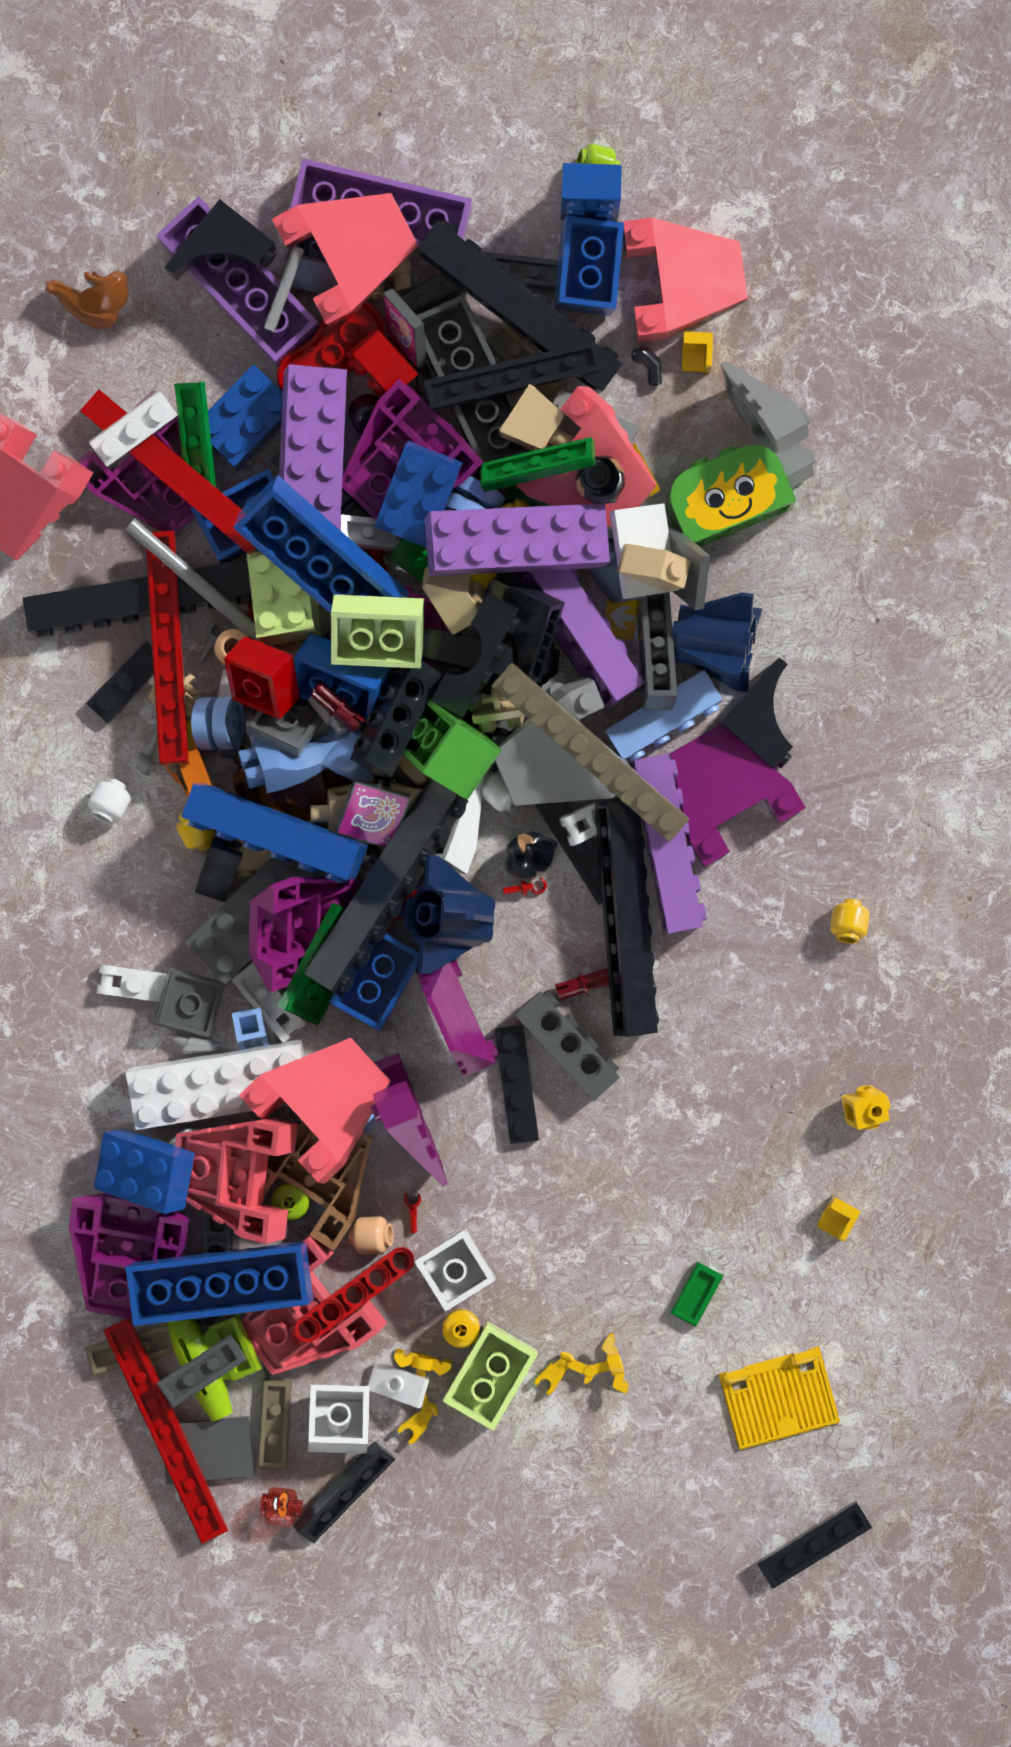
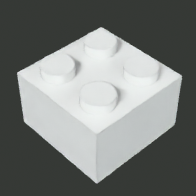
M465 1228L415 1258L414 1261L445 1312L496 1280L495 1275Z
M311 1385L308 1452L367 1454L370 1386Z

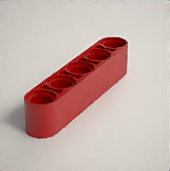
M398 1247L381 1257L298 1318L290 1328L292 1340L297 1344L306 1345L321 1337L410 1271L415 1261L413 1253L408 1248ZM395 1254H399L404 1258L405 1266L403 1269L394 1266L393 1256ZM372 1271H376L381 1275L382 1283L380 1286H375L370 1282L369 1276ZM348 1288H353L358 1292L359 1299L357 1303H351L347 1300L346 1292ZM325 1305L334 1308L336 1316L333 1321L324 1318L322 1310ZM301 1323H307L311 1326L312 1334L310 1338H304L300 1335L299 1326Z

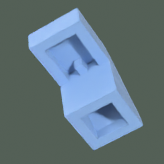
M261 1007L232 1013L240 1050L269 1045Z

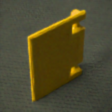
M819 1346L809 1348V1350L800 1353H790L743 1366L742 1369L731 1372L725 1371L718 1374L739 1450L840 1423ZM813 1361V1369L800 1371L799 1365ZM746 1381L747 1387L733 1390L732 1383Z

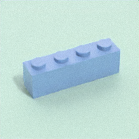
M705 670L677 686V698L672 710H643L642 707L606 729L604 734L617 755L626 760L628 759L632 763L634 760L645 755L643 749L653 744L657 748L670 740L668 734L678 729L681 733L695 724L692 720L695 717L703 714L706 718L720 708L717 704L723 699Z

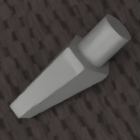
M313 697L309 698V703L325 723L333 727L338 735H342L347 731L348 728L335 716L330 717V712Z
M176 1032L172 1039L174 1044L184 1048L182 1054L215 1052L221 1044L220 1042L193 1034L188 1038L179 1032Z

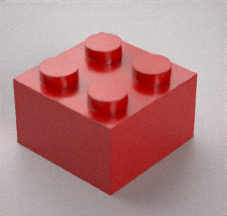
M379 330L369 331L345 354L349 359L347 365L358 376L364 375L369 381L366 386L378 397H382L398 379L407 385L418 375Z
M244 636L224 657L233 701L281 719L300 698L293 656L286 651L278 650L261 641Z

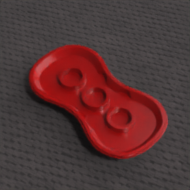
M366 300L355 314L330 327L326 325L322 318L315 335L305 344L290 351L281 360L276 375L280 390L283 392V372L288 365L346 369L348 376L352 370L347 365L349 359L345 354L369 331L379 330L387 339L388 329L386 320L381 312L370 301Z

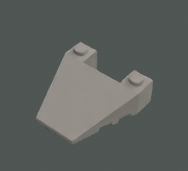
M724 361L721 363L725 391L743 423L746 422L754 435L752 439L755 444L764 446L777 455L791 488L814 476L813 464L816 463L815 458L808 447L804 449L800 444V441L809 437L808 425L811 422L806 411L803 408L798 409L793 400L729 362Z
M584 676L557 688L550 695L578 721L605 707L594 680ZM530 719L520 728L517 727L498 745L502 751L496 758L495 764L514 806L608 799L616 796Z

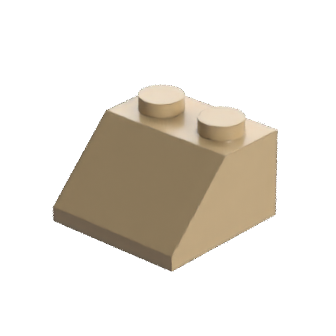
M428 567L425 568L422 588L452 635L470 626L486 595L479 581L475 583L470 575L429 577Z

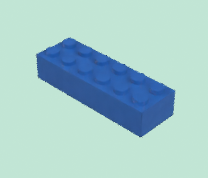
M279 475L255 496L237 516L233 528L329 613L332 610L334 595L408 598L409 591Z
M193 783L181 816L189 820L188 825L203 831L212 828L217 830L215 835L229 841H232V839L243 840L242 846L258 852L267 849L272 851L270 856L284 862H287V860L292 861L293 859L299 862V868L313 873L322 870L327 872L326 878L342 883V881L347 882V880L357 877L368 847L364 843L336 834L206 783Z
M306 1241L133 1262L125 1267L133 1326L309 1305L314 1300Z

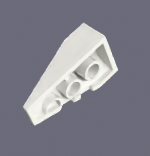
M484 777L470 798L467 799L469 802L466 805L465 813L456 820L450 829L448 839L440 845L434 854L442 858L459 874L468 873L477 848Z

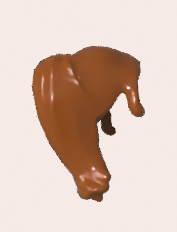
M120 270L113 271L105 277L99 276L96 272H92L91 275L89 272H85L84 277L86 280L93 281L95 284L83 291L74 289L61 281L52 280L45 282V292L54 295L64 308L80 322L96 329L112 327L118 321L119 311L126 305L129 297L128 278Z

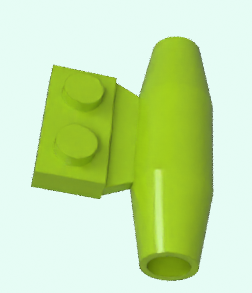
M239 1314L212 1325L206 1333H204L196 1319L166 1322L172 1347L180 1366H183L231 1334L247 1359L194 1394L211 1422L233 1413L225 1380L235 1381L262 1369Z

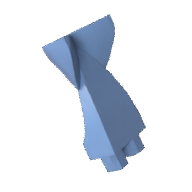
M348 728L342 735H338L333 729L316 740L309 741L299 757H295L257 738H252V748L238 751L249 789L265 785L267 793L283 790L308 780L326 768L351 780H354V778L364 781L373 780L372 773L350 760L354 751V744L362 735L360 728L354 733Z

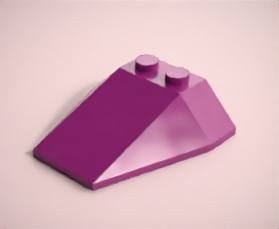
M400 379L378 400L342 476V488L375 520H377L403 449L408 441L463 462L454 487L462 484L483 463L468 442L436 410L431 411L429 403Z
M291 877L270 885L250 901L249 955L268 991L272 993L289 985L332 902L346 909L360 888L361 879L355 878L339 883L326 877Z
M105 1192L73 1198L69 1231L86 1310L122 1318L131 1317L132 1319L125 1267L133 1262L180 1257L186 1244L189 1219L178 1211L163 1214Z

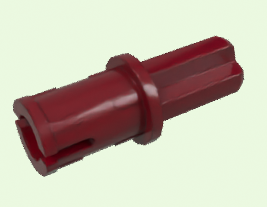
M319 683L313 688L311 696L330 712V717L335 716L352 733L362 725L361 723L364 722L365 718L346 703L347 700L345 698L341 699L323 683Z
M608 968L586 975L579 973V977L555 983L560 1002L584 993L587 996L590 991L608 986Z

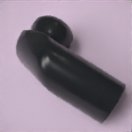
M647 346L635 348L631 353L632 361L637 364L642 363L647 368L648 385H662L661 359Z

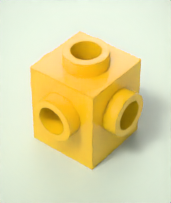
M872 1085L860 1086L856 1088L855 1092L841 1096L846 1124L855 1129L871 1130L878 1128L880 1123L890 1121L888 1113L890 1101L884 1092L874 1088Z

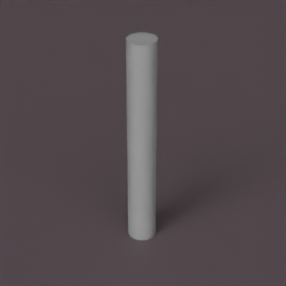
M293 246L263 328L269 332L274 333L304 252V249Z

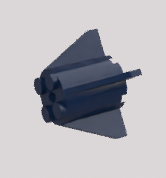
M741 592L705 602L704 609L694 610L689 605L681 604L678 621L675 620L672 627V637L677 638L676 644H674L675 662L691 664L701 671L705 670L708 675L736 691L748 692L750 664L753 653L750 652L752 644H755L756 629L762 615V608L753 607L754 594Z
M426 855L424 885L414 889L418 891L413 897H408L404 910H401L398 916L404 917L406 930H411L414 936L411 938L420 943L418 973L431 974L470 949L481 946L483 943H489L492 940L494 909L496 905L492 897L478 891L442 858L435 855Z

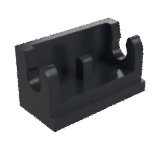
M214 834L198 878L195 893L222 902L226 901L243 855L242 852L236 850L241 849V842L233 839L232 841L225 840Z

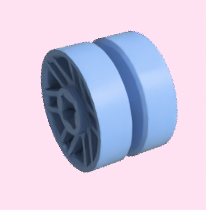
M469 476L462 484L454 487V490L459 494L451 493L445 510L501 508L506 498L497 490L484 492L481 487V481Z
M232 696L219 698L199 697L194 703L191 717L192 735L196 746L200 750L239 749L243 743L246 729L243 705L233 701Z

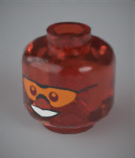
M270 1487L267 1493H262L260 1517H264L266 1524L291 1527L295 1522V1518L302 1516L303 1500H298L297 1492L294 1489Z

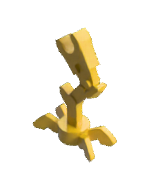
M613 1333L606 1337L601 1348L607 1353V1360L587 1365L575 1360L572 1354L561 1352L562 1358L555 1363L551 1362L536 1377L534 1382L535 1385H538L543 1379L549 1380L551 1387L546 1393L550 1395L555 1391L567 1369L584 1374V1384L589 1383L594 1375L610 1370L612 1376H615L612 1387L622 1393H627L629 1389L628 1381L623 1380L625 1372L618 1348L613 1345L615 1342Z
M397 1348L394 1354V1359L401 1368L410 1365L417 1369L416 1375L424 1378L426 1371L434 1370L441 1376L451 1369L452 1359L444 1358L440 1361L437 1357L423 1353L410 1352L405 1354L404 1350ZM426 1393L421 1410L402 1422L398 1427L397 1432L399 1434L406 1428L413 1431L414 1434L408 1439L409 1444L415 1443L426 1430L433 1414L438 1416L439 1411L436 1404L430 1402Z

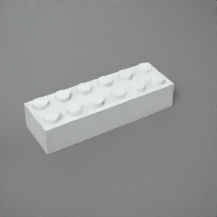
M302 1040L129 1068L126 1072L135 1129L140 1130L253 1111L239 1094L261 1074L304 1057Z

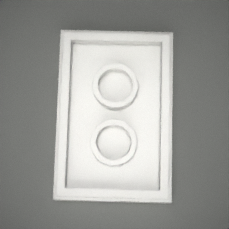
M664 503L609 511L618 566L624 544L672 552ZM619 573L623 599L666 593L663 590Z

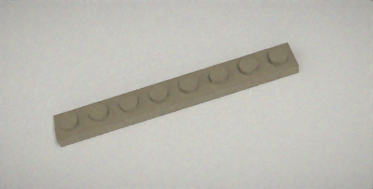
M513 663L493 683L492 687L669 842L689 821L690 818Z

